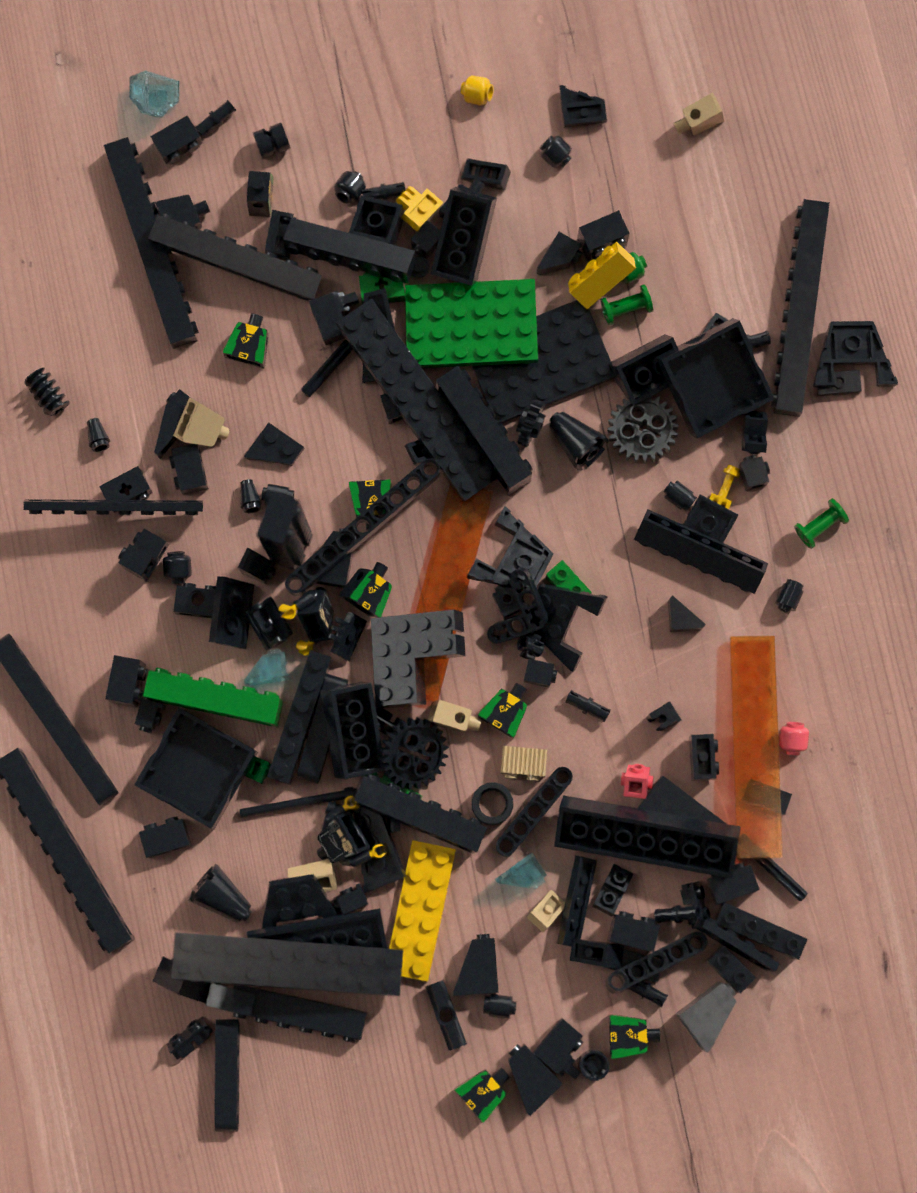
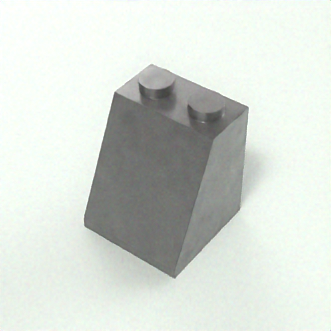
M718 981L675 1013L700 1048L706 1053L711 1050L737 1002L733 997L736 993L729 983Z

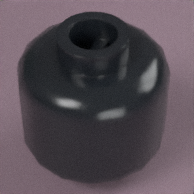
M550 136L540 146L542 150L540 156L553 168L559 165L564 167L571 160L569 154L572 148L560 136Z
M356 171L343 172L334 185L336 197L346 204L357 202L362 195V190L366 189L363 176Z
M184 551L168 552L167 556L163 558V575L166 579L172 580V584L185 583V578H189L192 575L191 558L185 555Z

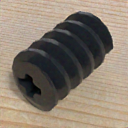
M43 367L27 376L24 383L29 387V391L34 394L35 400L39 401L38 405L44 408L43 412L45 415L53 416L63 411L70 402L69 400L62 402L65 394L57 395L61 388L59 386L52 387L56 381L55 379L47 380L51 373L43 374L45 370Z

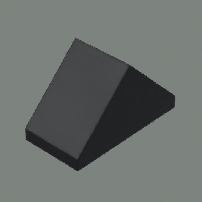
M673 595L668 600L670 632L698 631L704 628L706 624Z

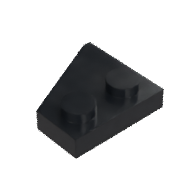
M559 85L564 128L607 123L604 99L596 96L592 97L582 91L576 92L567 89L564 85Z
M268 422L244 457L248 460L255 459L268 463H281L282 465L292 466L305 448Z

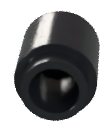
M678 480L675 483L671 481L663 491L666 493L664 497L666 500L680 510L684 509L686 512L697 499L693 495L694 492Z
M268 484L267 488L263 487L261 500H264L265 505H267L272 491L294 498L295 491L290 490L289 487Z
M787 579L786 583H783L775 601L778 609L785 613L796 611L804 592L802 590L804 586L797 581Z
M497 994L485 996L483 1014H489V1017L510 1019L511 1015L516 1013L517 1002L513 1001V996Z

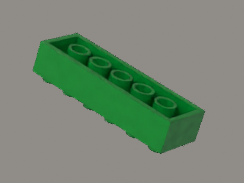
M156 668L155 671L149 670L143 694V697L148 700L278 728L283 701L277 693L264 691V694H259L256 689L243 686L242 690L236 689L234 684L221 682L220 685L214 684L215 682L212 679L199 677V680H193V677L189 674L177 672V676L171 675L169 670Z

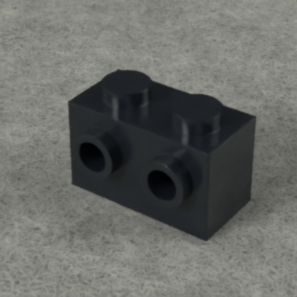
M714 734L689 736L691 780H715L716 775H719V762H715V753H718L717 739H714Z

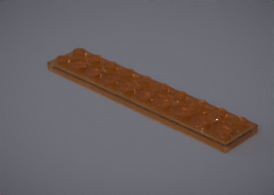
M450 484L416 613L453 609L462 612L470 579L466 577L476 560L493 491L482 489L463 502ZM449 658L424 661L426 700L432 702L439 700Z
M730 636L736 826H741L737 859L783 858L775 636Z

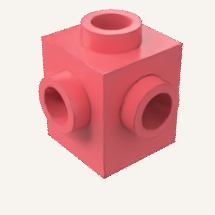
M642 764L628 765L626 773L622 772L621 786H624L625 797L646 799L648 789L653 788L654 776H650V767H645Z

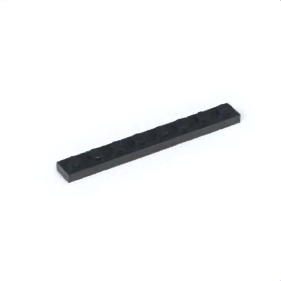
M25 499L24 510H29V514H42L43 510L51 511V514L57 515L65 514V511H74L76 515H85L87 511H96L98 515H108L109 511H118L119 515H131L132 511H141V515H154V511H163V515H176V511H185V515H198V512H203V500Z

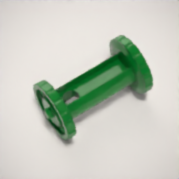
M645 284L640 285V293L610 303L605 297L600 299L602 312L609 326L614 325L615 317L645 308L648 313L653 312L651 296Z
M833 498L828 501L830 508L805 527L800 523L794 525L797 535L810 549L815 547L813 539L836 522L840 521L843 524L849 522L846 512Z

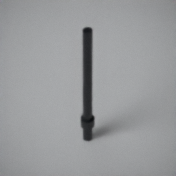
M351 786L344 788L342 791L240 809V816L243 818L342 800L348 796H353L356 788Z

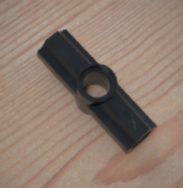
M444 980L426 986L448 1050L451 1051L467 1045ZM443 1009H449L453 1013L452 1019L448 1022L440 1018V1012Z

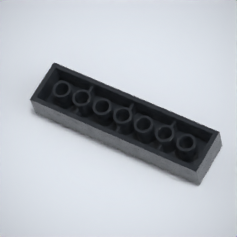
M272 491L256 535L269 559L274 564L295 571L298 566L304 563L306 557L304 549L305 546H310L313 534H311L312 531L299 500Z
M563 795L559 806L554 847L732 879L741 826Z

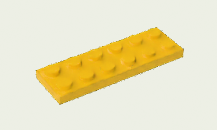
M412 840L405 872L407 877L403 881L389 949L403 950L401 974L403 977L426 982L429 980L456 849Z

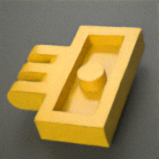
M411 186L396 199L397 204L403 205L405 210L401 218L416 231L443 204L428 189L420 194Z

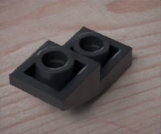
M613 864L592 907L613 917L633 877V873Z
M211 983L206 1006L251 1016L256 993Z

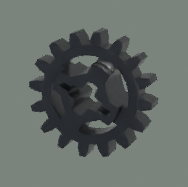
M535 399L530 408L525 407L516 432L520 433L517 441L518 444L528 447L532 438L537 439L546 417L542 413L545 406L544 402Z

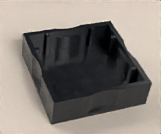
M732 318L655 357L690 434L697 439L725 425L734 417L748 413L775 399L763 371L755 361L752 346L740 320Z
M178 707L162 736L159 747L147 761L134 785L215 830L258 752Z

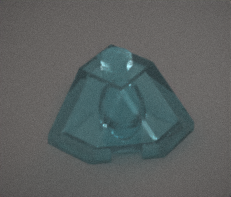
M143 71L130 76L129 98L141 113L161 118L171 107L179 102L180 81L149 71Z
M280 649L268 650V654L261 656L244 679V685L248 687L290 680L286 653L281 652Z
M530 853L497 877L495 881L499 884L522 888L533 886L536 889L546 882L544 877L547 874L533 853Z

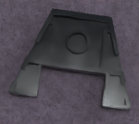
M831 321L829 323L813 387H833L835 385L833 365L865 364L875 365L876 387L898 385V380L896 376L894 377L891 370V363L884 353V346L874 321Z
M504 506L495 526L514 535L509 548L497 569L476 558L466 578L512 588L509 580L510 574L517 568L523 567L529 570L537 587L553 553L535 535H532L524 527V524L519 519L517 520L511 514V511ZM518 573L516 580L523 581L525 579L524 575L520 576ZM527 585L525 588L522 587L520 590H525L526 588H529V586Z
M541 584L538 588V593L547 612L548 622L543 628L532 633L541 635L540 641L573 672L576 670L583 653L563 641L578 607H581L598 616L603 609L607 596L593 595L584 591L576 592L568 588ZM535 606L532 609H529V612H531L532 610H536L537 606ZM536 615L533 618V621H538V623L542 620L541 617Z
M309 874L269 881L261 929L275 927L279 922L320 915L323 918L339 916L315 875Z

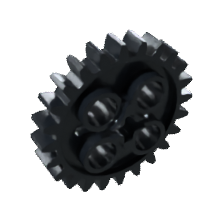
M408 717L407 723L400 720V727L392 725L394 732H386L389 739L381 741L385 744V748L379 749V751L384 753V756L379 757V760L385 762L381 769L386 771L384 775L391 778L390 781L397 784L401 788L405 786L411 790L414 786L420 789L421 783L428 786V779L435 781L434 774H441L438 768L446 766L442 759L448 758V755L444 754L443 751L447 750L449 746L442 743L447 738L441 736L443 731L437 728L438 725L430 723L431 721L425 718L422 720L416 717L414 721V719ZM411 735L410 742L406 743L407 738ZM430 742L429 748L425 750L426 744ZM398 746H402L411 751L418 752L424 756L430 757V759L425 760L416 755L409 754L403 750H399ZM403 756L401 763L398 764V759ZM421 763L420 769L416 771L418 764Z

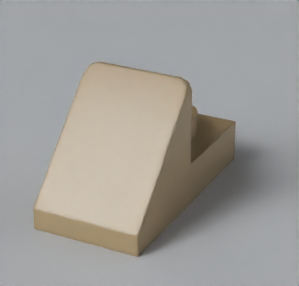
M550 890L526 918L544 932L564 910L565 902Z

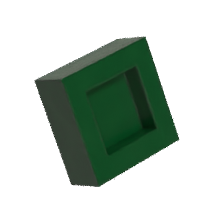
M255 756L245 776L262 784L268 776L271 763Z

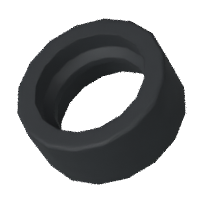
M496 782L480 786L474 792L471 800L472 811L475 817L488 825H498L506 821L513 809V797L510 791L504 785ZM488 791H497L505 799V809L496 817L486 816L479 807L481 796Z

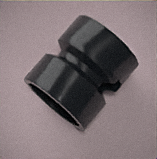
M281 122L270 126L268 131L261 129L253 132L262 159L274 155L276 150L280 153L291 149Z
M590 1049L581 1055L579 1069L585 1078L591 1081H598L607 1075L609 1061L602 1052Z

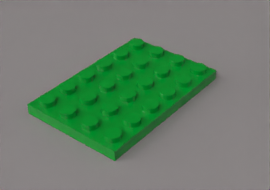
M535 279L479 281L472 286L460 282L405 285L407 348L421 368L538 363Z

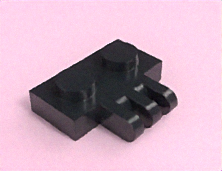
M348 612L344 620L338 617L335 618L334 621L339 626L332 625L331 630L336 633L335 635L328 633L327 638L334 641L330 652L350 661L367 621L354 613Z

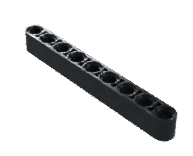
M434 459L424 460L286 578L285 587L288 592L293 596L302 595L439 478V463ZM427 466H434L436 472L433 475H427L424 469ZM417 480L420 485L417 489H410L407 486L408 482ZM394 494H400L403 497L399 504L391 502V497ZM382 508L386 511V515L382 518H377L374 516L375 510ZM365 522L369 525L368 531L359 532L357 530L358 525ZM350 537L353 541L350 546L344 547L340 544L341 539ZM327 551H333L336 556L334 560L326 561L323 558L324 554ZM311 565L319 568L318 573L314 576L307 574V569ZM293 580H300L302 585L300 589L292 590L290 583Z
M9 633L0 639L1 664L99 806H102L119 794L117 788Z

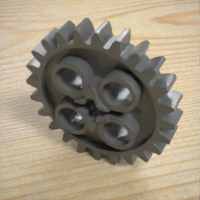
M649 397L635 405H631L624 398L623 406L616 405L618 412H611V416L614 419H608V424L612 426L608 428V433L612 434L609 436V441H616L613 444V449L620 448V456L626 453L627 461L633 456L635 463L638 462L639 458H642L644 464H646L647 458L655 462L656 455L662 459V451L669 453L670 447L668 445H675V441L672 438L678 437V433L674 431L679 427V424L674 423L677 421V416H670L673 413V408L666 410V401L659 404L660 397H657L654 401L651 400L652 397ZM640 411L644 415L641 418H635L632 414ZM658 420L663 423V426L654 427L652 423ZM643 426L647 427V429H644L643 431L639 430V428H642ZM625 430H632L634 434L627 437L623 435V432ZM650 439L654 443L651 446H645L642 441Z

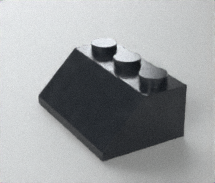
M664 334L608 363L616 383L631 405H635L669 387L655 357L677 347L673 337Z

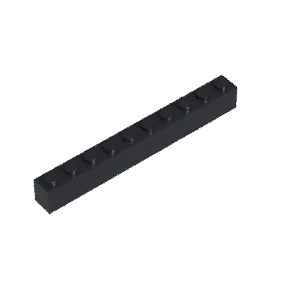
M128 137L105 144L104 148L170 345L175 349L196 342L195 334H198L199 331L196 322H191L189 314L192 313L189 301L184 302L182 294L186 292L182 281L177 282L175 274L179 272L175 261L171 262L169 254H172V251L148 242L156 219L155 215L159 214L155 201L150 202L148 195H151L152 192L149 183H144L142 176L146 174L142 162L137 163L135 156L139 155L136 144L130 143Z
M804 199L801 206H797L796 218L799 219V224L795 226L793 232V239H796V247H792L790 260H794L793 268H789L787 281H791L790 289H786L785 302H788L787 310L784 309L782 316L785 330H781L779 343L783 345L782 352L778 351L776 364L780 365L779 373H775L774 386H777L776 394H773L775 399L771 401V407H774L773 414L800 417L803 411L830 202Z
M16 748L0 758L1 780L5 778L9 785L6 787L8 793L13 799L17 798L20 803L18 806L20 813L24 818L28 817L31 822L29 825L30 830L35 837L39 835L43 843L40 846L47 856L50 854L52 857L54 870L58 875L62 874L65 882H63V885L69 894L73 893L77 899L74 902L80 913L84 912L88 918L86 923L92 932L96 931L100 939L97 942L103 951L107 950L108 953H113L134 940V936L23 750Z

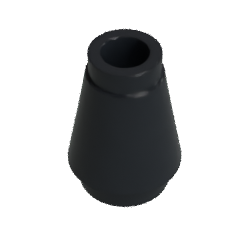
M99 418L88 420L89 447L94 452L108 449L110 439Z
M253 480L241 481V508L244 510V513L250 514L260 511L262 501L253 484Z

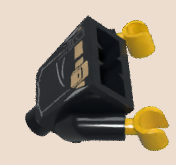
M316 587L315 590L304 592L303 596L295 600L292 606L280 605L278 610L285 612L281 615L282 618L293 619L296 615V610L298 611L297 616L309 639L308 642L303 640L297 642L295 647L299 650V653L309 655L310 650H313L314 644L317 645L320 641L331 640L327 636L328 633L332 634L331 627L333 625L334 610L325 588Z
M348 796L343 806L339 805L325 815L321 827L322 831L317 836L322 846L317 850V854L320 859H329L332 864L339 862L343 866L356 867L371 861L372 857H384L386 853L382 855L376 853L377 847L383 846V844L375 845L372 851L368 852L370 846L351 812H346L349 809L357 810L360 806L356 804L350 806L353 796Z

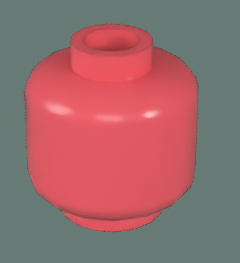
M787 722L785 726L781 727L779 746L786 750V754L799 755L800 752L808 748L809 730L804 727L803 723Z

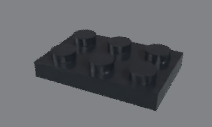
M217 576L209 635L210 643L237 649L247 648L250 623L244 613L252 607L255 584Z

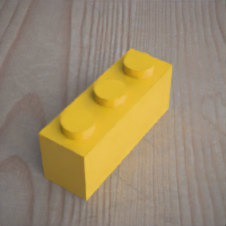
M615 242L612 246H607L597 259L591 260L584 270L571 277L568 282L569 293L586 309L590 308L636 269L634 258L618 242Z

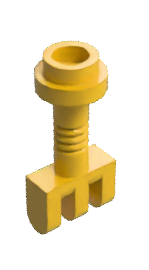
M728 464L727 468L723 470L726 476L718 495L711 493L709 499L720 505H725V508L729 509L732 501L726 499L734 477H740V469Z

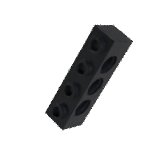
M725 902L721 903L715 917V921L719 923V926L796 960L800 959L808 940Z

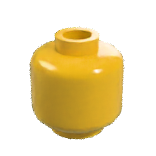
M473 75L469 76L465 82H462L460 93L463 95L465 102L481 106L491 101L494 87L488 78Z

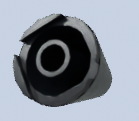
M556 412L549 420V428L573 466L579 471L583 470L581 468L583 465L588 467L592 465L604 452V443L608 444L609 442L605 435L566 412Z
M214 864V867H211L197 883V891L194 892L192 890L188 897V900L236 923H239L241 920L245 922L252 913L250 910L251 904L217 864Z

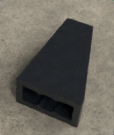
M664 776L660 777L646 796V799L638 807L644 810L727 824Z

